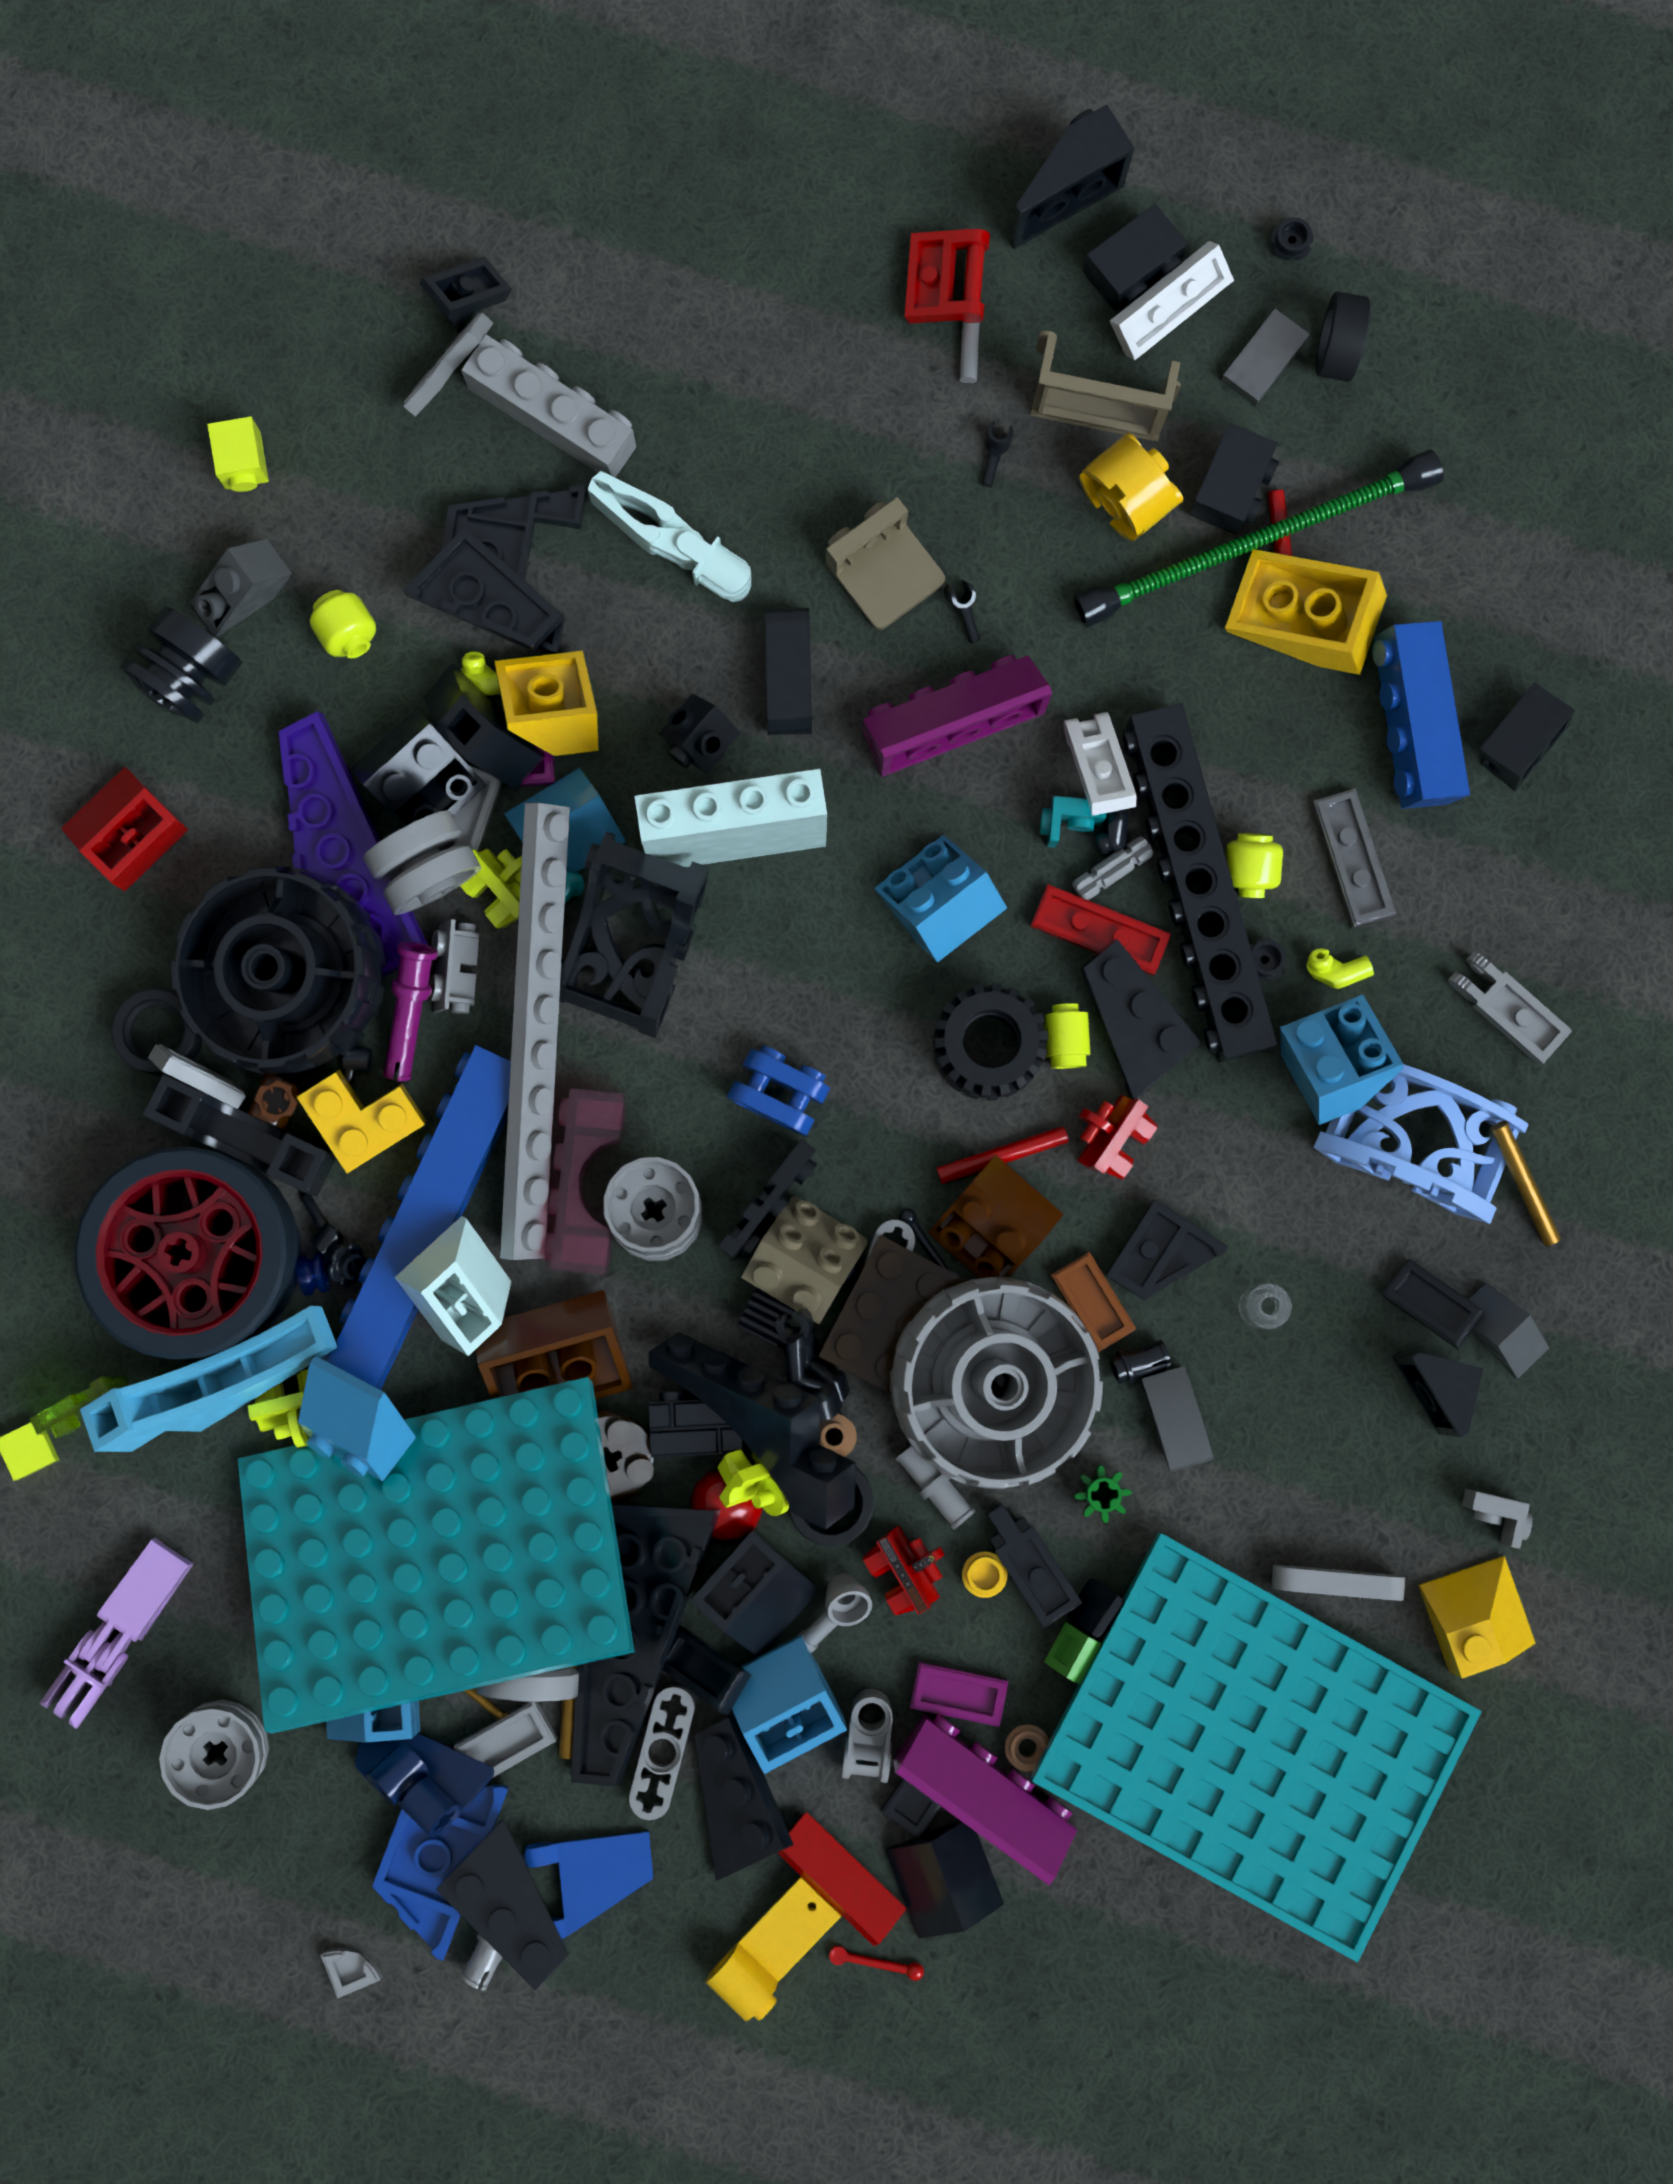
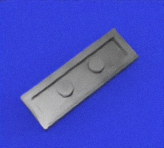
M1356 788L1314 800L1311 803L1351 929L1394 916L1396 911Z

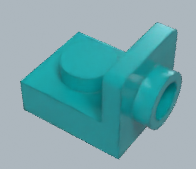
M1054 796L1050 803V808H1042L1040 834L1047 835L1046 847L1055 848L1059 842L1061 822L1068 823L1067 828L1069 830L1089 832L1094 831V825L1101 826L1106 819V813L1092 816L1087 799Z

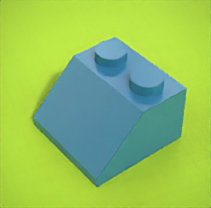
M317 1356L312 1359L309 1364L298 1420L300 1426L310 1437L306 1442L307 1445L324 1458L329 1459L332 1454L341 1459L340 1462L345 1468L361 1478L368 1473L383 1482L415 1440L416 1436L385 1392Z

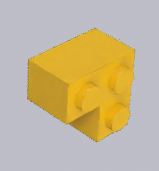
M340 1069L297 1096V1099L346 1173L351 1172L425 1125L427 1121L403 1083L364 1107Z

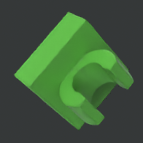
M1065 1622L1044 1663L1066 1678L1081 1684L1102 1643L1077 1627Z

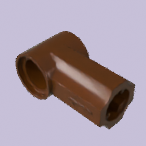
M264 1074L247 1114L285 1130L297 1105V1096L301 1094L303 1088L274 1075Z

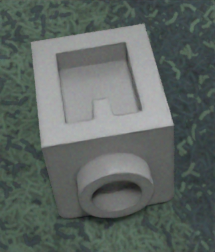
M1465 1488L1462 1506L1475 1510L1473 1519L1501 1525L1502 1517H1505L1500 1543L1520 1549L1522 1540L1528 1539L1532 1528V1514L1528 1513L1530 1504Z

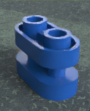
M762 1045L759 1051L750 1049L742 1064L744 1068L753 1072L748 1085L734 1081L726 1098L794 1133L807 1137L815 1120L804 1114V1111L809 1101L823 1105L831 1089L823 1083L826 1075L806 1065H802L800 1070H797L783 1063L786 1058L785 1055L765 1045ZM769 1081L793 1092L788 1105L764 1094Z

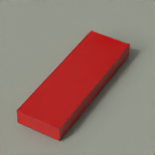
M1048 884L1030 925L1031 928L1096 954L1111 941L1118 939L1140 968L1151 976L1156 974L1171 933Z
M807 1812L803 1813L788 1830L794 1845L778 1852V1854L873 1946L879 1945L907 1908Z

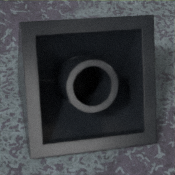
M1398 1352L1393 1355L1394 1362L1438 1434L1462 1437L1469 1433L1483 1368L1421 1352Z
M960 1820L922 1834L920 1838L915 1837L885 1849L918 1938L965 1932L1004 1905L977 1832Z

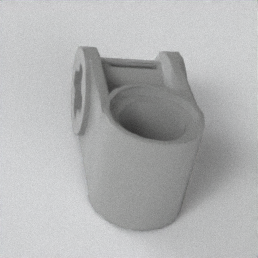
M865 1689L858 1693L852 1701L848 1737L846 1736L844 1745L842 1778L849 1779L852 1774L879 1777L880 1782L888 1783L893 1718L891 1703L888 1697L879 1690ZM868 1703H875L883 1708L884 1715L880 1721L869 1724L860 1719L858 1715L860 1709Z

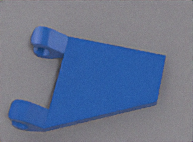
M649 1831L559 1842L531 1843L525 1848L526 1865L530 1868L559 1862L564 1917H552L561 1938H566L654 1879Z

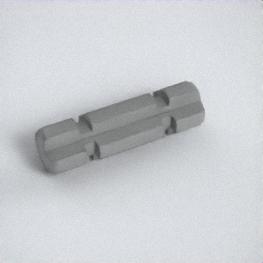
M1137 837L1127 844L1126 850L1121 849L1094 866L1091 870L1092 873L1086 872L1075 879L1072 886L1079 897L1090 900L1099 894L1101 887L1106 889L1130 873L1135 868V864L1140 866L1149 860L1154 852L1144 837Z

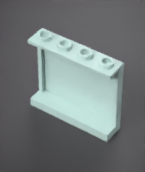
M820 769L635 796L641 843L645 854L656 856L683 867H690L692 861L704 865L826 847L827 810Z

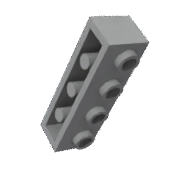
M486 334L461 369L467 388L595 472L603 471L616 477L636 448L631 422L615 410H610L607 413L596 406L594 398L582 388L574 386L571 390L559 382L558 375L548 366L540 362L534 366L522 358V352L511 342L505 339L497 342Z

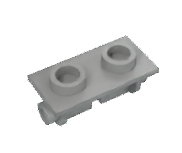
M451 919L440 924L439 930H435L433 933L431 946L438 950V956L436 960V973L430 976L428 983L432 986L431 995L428 997L429 1001H433L432 1013L447 1010L450 1004L452 1005L451 1013L469 1014L470 1006H474L476 974L460 972L461 965H477L480 934L475 933L476 925L459 923L457 930H455L456 920Z

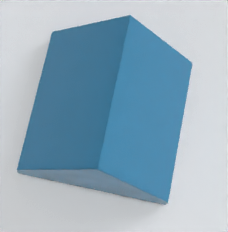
M580 767L504 813L523 843L525 803H543L570 807L566 870L572 873H578L584 869L592 844L600 845L606 831L615 834V842L620 844L627 843L600 795Z

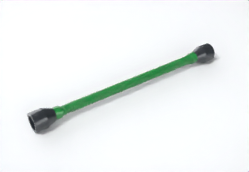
M1429 449L1410 457L1397 470L1386 474L1383 479H1379L1377 482L1374 481L1372 484L1338 496L1336 499L1333 498L1331 501L1328 500L1326 503L1323 502L1321 505L1301 511L1300 514L1296 513L1295 516L1291 515L1290 518L1287 517L1284 520L1282 519L1279 522L1265 526L1264 529L1260 528L1259 531L1255 530L1248 535L1245 534L1243 537L1235 538L1233 541H1228V544L1223 543V545L1213 547L1212 550L1208 549L1207 552L1204 551L1202 554H1197V557L1194 555L1192 558L1177 562L1176 565L1172 564L1171 567L1167 566L1166 569L1162 568L1160 571L1152 572L1150 575H1146L1145 578L1140 577V580L1130 581L1129 584L1122 582L1115 586L1092 587L1075 594V607L1083 625L1086 628L1110 618L1120 607L1131 603L1134 597L1138 598L1139 595L1143 596L1144 593L1148 594L1150 591L1158 590L1160 587H1164L1165 584L1174 583L1175 580L1180 581L1181 578L1184 579L1186 576L1189 577L1191 574L1194 575L1196 572H1201V569L1204 571L1206 568L1221 564L1222 561L1226 562L1227 559L1231 560L1232 557L1241 556L1243 553L1257 549L1258 546L1262 547L1263 544L1267 545L1274 540L1277 541L1279 538L1282 539L1284 536L1292 535L1294 532L1314 526L1315 523L1319 524L1320 521L1323 522L1325 519L1333 518L1336 515L1355 509L1356 506L1360 507L1370 503L1372 500L1380 499L1387 494L1395 495L1403 491H1422L1442 483L1444 479L1442 465L1436 453Z

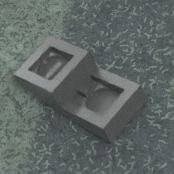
M1185 1366L1141 1378V1385L1155 1423V1432L1169 1472L1213 1460L1206 1429Z

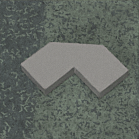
M478 313L406 398L404 407L415 417L441 390L453 371L481 342L493 325V322L486 315Z

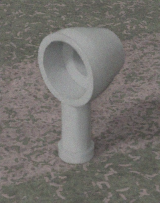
M841 1573L835 1575L829 1580L827 1585L826 1611L810 1627L802 1630L798 1635L801 1634L808 1648L813 1652L818 1648V1643L837 1625L852 1626L860 1623L872 1610V1600L868 1591L851 1574Z

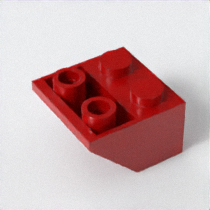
M126 766L61 827L62 831L76 848L112 884L124 892L189 830Z

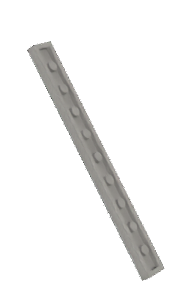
M525 803L500 1252V1258L508 1260L545 1258L570 807L543 803Z

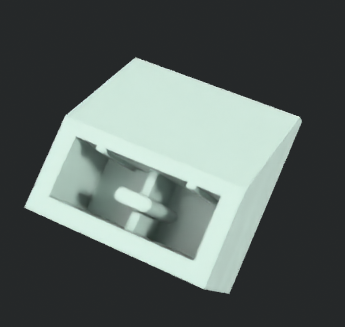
M463 1216L454 1222L395 1277L440 1339L467 1356L502 1325L512 1281L467 1218Z

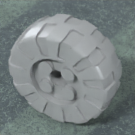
M983 1277L971 1279L950 1288L947 1287L924 1303V1307L913 1320L906 1324L895 1347L896 1353L893 1369L890 1371V1391L892 1404L902 1432L918 1455L928 1464L947 1477L966 1485L1001 1490L1009 1487L1031 1485L1051 1476L1056 1472L1055 1468L1068 1458H1074L1082 1449L1091 1435L1088 1429L1096 1412H1100L1103 1397V1382L1100 1381L1098 1365L1100 1357L1090 1332L1084 1327L1075 1312L1061 1299L1042 1287L1024 1280L1007 1277ZM1006 1373L1008 1376L1007 1387L1000 1395L994 1396L991 1390L992 1381L997 1375Z

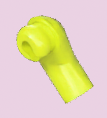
M480 652L465 654L462 658L463 667L461 668L465 676L486 696L501 695L496 672L486 665L485 656Z
M1324 948L1313 950L1309 955L1306 965L1309 974L1314 979L1333 989H1341L1374 975L1372 964L1366 955L1343 964L1329 955V950Z

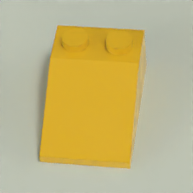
M1253 549L1225 629L1228 633L1312 665L1360 675L1387 598V593L1380 573L1376 571Z

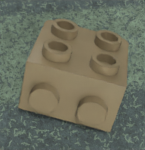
M898 497L888 504L882 501L874 505L864 515V522L852 530L849 527H845L838 531L828 541L829 547L826 548V566L871 625L877 630H883L939 590L945 583L944 573L907 526L908 510Z
M791 1197V1201L778 1215L761 1240L741 1278L796 1311L807 1308L812 1315L813 1321L820 1324L867 1246L868 1241L853 1227L842 1224L819 1210L814 1204L798 1197Z

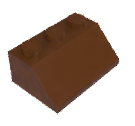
M605 1290L503 1318L502 1325L476 1348L477 1364L491 1399L589 1377L593 1382L595 1399L633 1389L619 1333Z

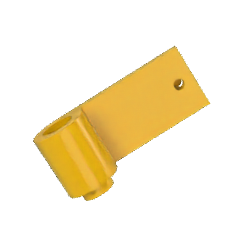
M800 1876L717 1963L707 1976L705 1983L745 2022L753 2016L760 2021L777 2002V1998L773 1993L777 1988L778 1982L842 1915Z

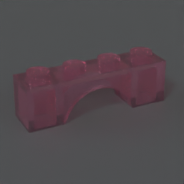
M570 1088L569 1099H561L559 1125L566 1126L564 1144H556L554 1155V1170L561 1171L559 1189H551L549 1201V1215L556 1216L554 1234L547 1233L544 1247V1260L551 1261V1270L608 1276L613 1234L609 1228L601 1225L589 1213L583 1200L582 1180L585 1170L594 1156L603 1149L623 1141L627 1103L625 1094Z

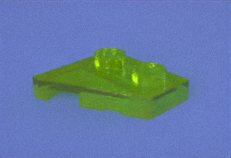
M100 1377L89 1383L91 1388L77 1395L75 1393L31 1417L30 1421L36 1434L53 1433L55 1438H59L81 1427L78 1420L82 1418L80 1409L113 1388L129 1386L125 1377Z

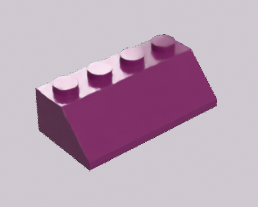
M1015 655L1006 656L993 662L990 665L991 670L978 675H975L974 671H968L952 678L949 681L950 686L934 691L933 687H926L912 693L908 697L910 701L895 707H893L892 703H885L871 709L867 713L869 717L863 719L862 731L881 777H884L1044 715L1052 695L1048 682L1028 655L1017 660Z
M924 1713L893 1757L895 1773L1050 1886L1077 1832L1076 1826L1069 1819L1073 1812L1052 1796L1045 1802L1034 1794L1032 1790L1035 1784L1013 1768L1009 1775L994 1764L998 1757L979 1742L975 1741L972 1747L956 1737L961 1730L944 1716L938 1714L933 1720Z

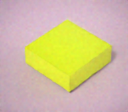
M41 1419L34 1420L0 1437V1452L13 1481L20 1480L60 1460Z

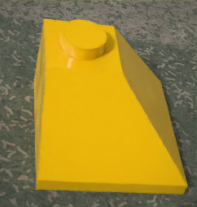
M583 651L495 661V670L507 729L553 756L599 751L597 710Z
M1500 1556L1418 1585L1450 1673L1463 1679L1506 1664L1536 1644L1505 1556Z

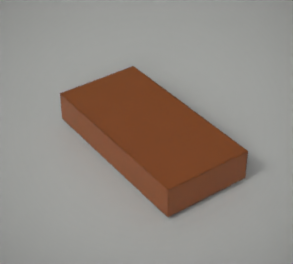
M1090 1252L1050 1275L1068 1306L1090 1332L1098 1352L1136 1330V1327Z

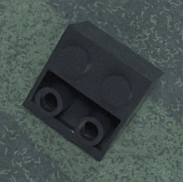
M417 708L351 767L361 783L403 827L440 811L449 810L454 816L487 786Z
M752 1528L696 1590L690 1601L721 1630L759 1657L766 1652L821 1588L757 1529Z

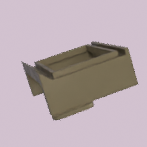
M1040 331L1036 351L1044 355L1030 416L1121 435L1129 432L1136 438L1158 442L1168 411L1171 410L1172 403L1176 400L1181 383L1177 381L1181 362H1171L1159 393L1051 372L1057 335L1051 331Z

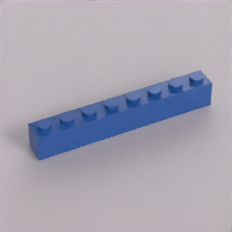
M476 1045L472 1054L464 1053L456 1068L455 1077L459 1078L453 1094L446 1093L438 1106L436 1118L441 1120L434 1135L427 1134L418 1149L416 1158L421 1160L414 1177L407 1175L400 1187L397 1199L402 1201L395 1218L388 1216L380 1230L378 1241L383 1244L376 1259L369 1257L362 1268L358 1282L362 1283L363 1286L357 1299H349L341 1313L339 1323L344 1325L336 1342L338 1348L321 1358L379 1390H382L419 1310L395 1277L454 1222L463 1216L508 1119L511 1061Z

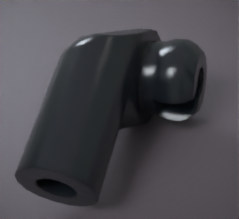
M1128 809L1106 813L1108 830L1099 831L1095 836L1100 853L1105 855L1113 851L1116 853L1126 846Z

